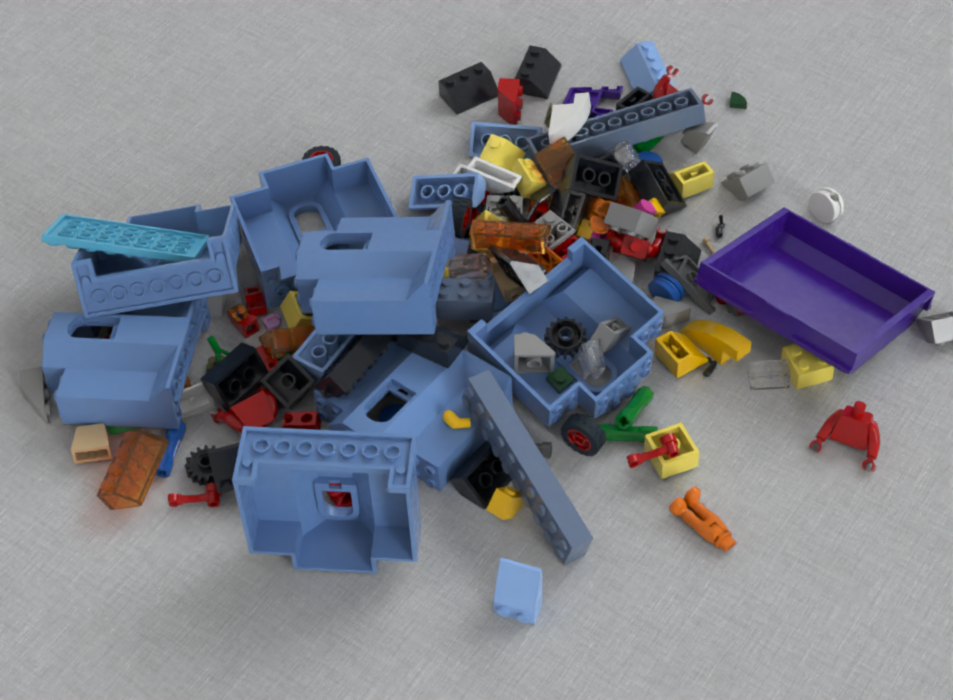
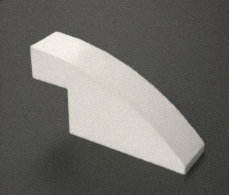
M589 92L575 94L574 103L553 105L548 133L551 150L557 149L570 140L587 121L591 110Z
M476 156L468 166L460 163L453 172V174L480 173L487 181L486 192L490 194L514 191L522 179L521 175Z

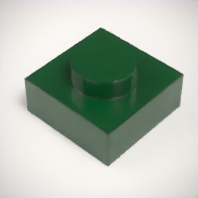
M560 366L546 377V381L560 394L574 383V378Z

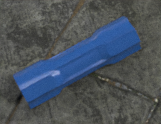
M182 421L180 422L179 429L166 430V437L153 466V474L158 477L167 478L170 476L178 447L186 431V424Z

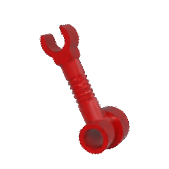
M668 433L660 438L662 447L642 454L628 455L626 458L629 467H637L644 461L667 454L669 458L677 457L680 452L677 447L678 441L675 434Z
M209 483L206 485L205 494L182 495L171 493L168 494V502L170 507L193 502H207L209 507H218L222 493H217L215 483Z

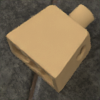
M105 424L85 425L76 428L71 446V453L75 464L113 459Z

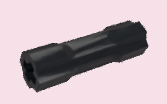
M503 196L496 203L497 209L507 218L514 229H516L517 225H521L524 228L531 225L525 221V218L519 212L510 196ZM520 232L518 236L524 241V234Z

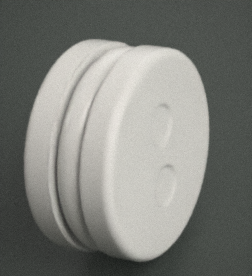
M823 187L809 198L810 211L820 222L830 223L840 217L844 211L843 200L840 194L833 188Z

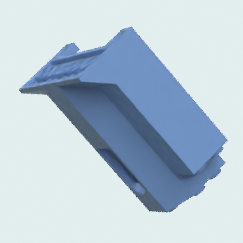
M328 153L258 172L261 188L230 196L231 205L235 204L243 238L242 242L258 278L267 310L280 306L289 291L298 292V289L294 287L297 263L295 251L299 248L300 239L304 235H302L295 219L296 216L304 212L318 213L326 227L318 231H336V226L339 225L341 218L398 217L369 158L334 167Z
M446 200L430 217L341 218L339 225L336 226V231L305 232L303 238L300 239L299 248L295 251L297 263L294 287L298 289L297 303L301 306V311L313 312L312 326L316 328V334H434L437 325L435 304L447 259H454L457 249L451 200Z
M199 204L128 217L126 223L210 235L206 240L207 246L198 259L164 263L159 259L144 260L139 256L125 257L119 253L109 255L104 253V251L89 252L85 248H79L71 263L85 319L238 292L236 264L243 238L235 204L203 210Z
M581 236L568 247L567 258L545 275L548 279L545 284L530 294L527 292L523 293L487 324L481 319L467 331V339H469L468 352L511 376L512 392L548 427L553 423L557 424L563 418V414L567 411H572L577 404L583 407L593 418L606 415L611 410H617L625 398L629 399L635 393V389L643 378L651 372L653 351L647 347V344L651 338L655 339L660 335L664 322V311ZM567 317L571 320L574 318L577 323H582V329L586 328V348L581 350V354L588 350L611 372V377L604 385L593 387L569 365L580 356L579 354L575 353L573 359L570 355H567V359L564 360L563 355L556 358L555 352L554 371L562 366L574 378V383L558 394L546 381V377L551 373L516 374L514 372V334L523 332L535 334L545 343L544 334H546V327L550 328L551 321L556 322L557 318L565 319ZM618 317L631 327L627 335L608 352L597 351L594 345L589 342L599 324L611 318Z
M207 297L85 319L84 313L54 312L52 318L48 321V329L43 334V362L41 370L45 374V382L49 387L50 393L54 394V401L58 405V415H61L63 424L93 425L103 423L105 426L179 429L183 416L180 405L181 395L200 332H207L211 321ZM101 326L113 327L109 339H97Z
M397 342L387 345L389 348L387 352L381 357L378 356L376 358L378 362L370 370L367 368L364 371L365 377L360 382L353 384L355 388L347 396L343 394L339 398H324L320 391L314 390L316 410L322 421L330 423L328 425L329 430L417 435V478L424 481L430 488H435L438 491H441L450 482L449 479L486 441L480 426L473 421L471 411L462 402L467 379L489 369L513 407L512 377L463 349L449 368H445L399 347ZM403 389L409 394L406 396L399 391ZM388 392L407 402L387 422H375L367 417L368 412ZM446 410H452L459 418L470 417L471 427L452 429L444 422L443 413Z
M243 426L232 481L249 553L291 555L294 569L377 574L379 560L417 562L422 528L416 474L417 435ZM329 483H341V486H334ZM323 491L351 492L353 506L341 508L329 505L324 500Z

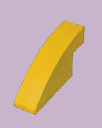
M693 320L680 330L681 334L686 335L698 348L713 360H716L720 365L730 358L737 362L748 354L751 349L750 340L735 330L714 321Z

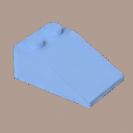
M501 557L493 601L494 613L501 617L517 619L521 623L535 624L542 606V569Z

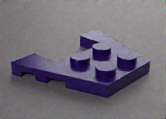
M602 86L599 90H592V87H571L563 104L574 103V97L577 93L589 92L591 110L588 117L594 118L613 112V109L598 108L602 97L620 99L623 93V86H617V89H609L608 86Z

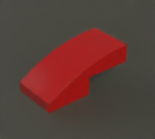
M260 285L243 288L248 312L251 315L254 314V316L266 314L267 308Z

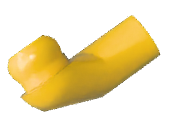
M446 410L443 413L444 422L452 429L471 427L470 417L459 418L452 410Z

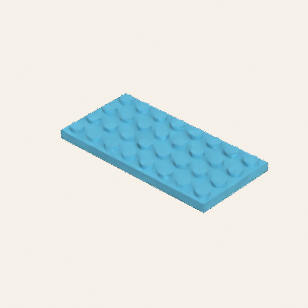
M62 214L42 234L41 242H45L50 246L65 245L69 249L85 248L89 252H96L98 250L104 251V253L109 255L119 253L125 257L139 256L144 260L159 259L164 263L198 259L206 248V240L210 235Z

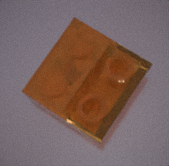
M564 136L537 152L534 156L553 186L561 181L563 170L575 155V152Z

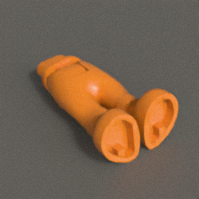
M594 197L590 200L587 207V216L593 231L598 234H605L609 230V225L604 223L605 219L601 216L606 217L611 201H604L602 198Z
M693 486L686 492L684 499L678 497L670 504L669 511L673 515L682 517L686 524L691 526L705 541L714 544V547H720L724 552H727L736 545L737 542L732 538V533L723 521L699 502L701 491L698 487Z

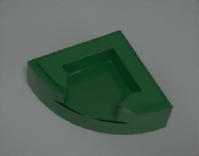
M731 92L730 108L747 109V101L741 94Z

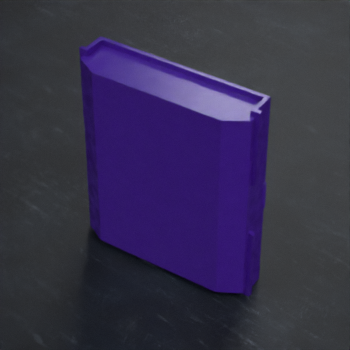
M785 207L701 261L697 277L694 279V282L701 288L847 374H852L908 329L923 309L928 311L931 308L935 291Z

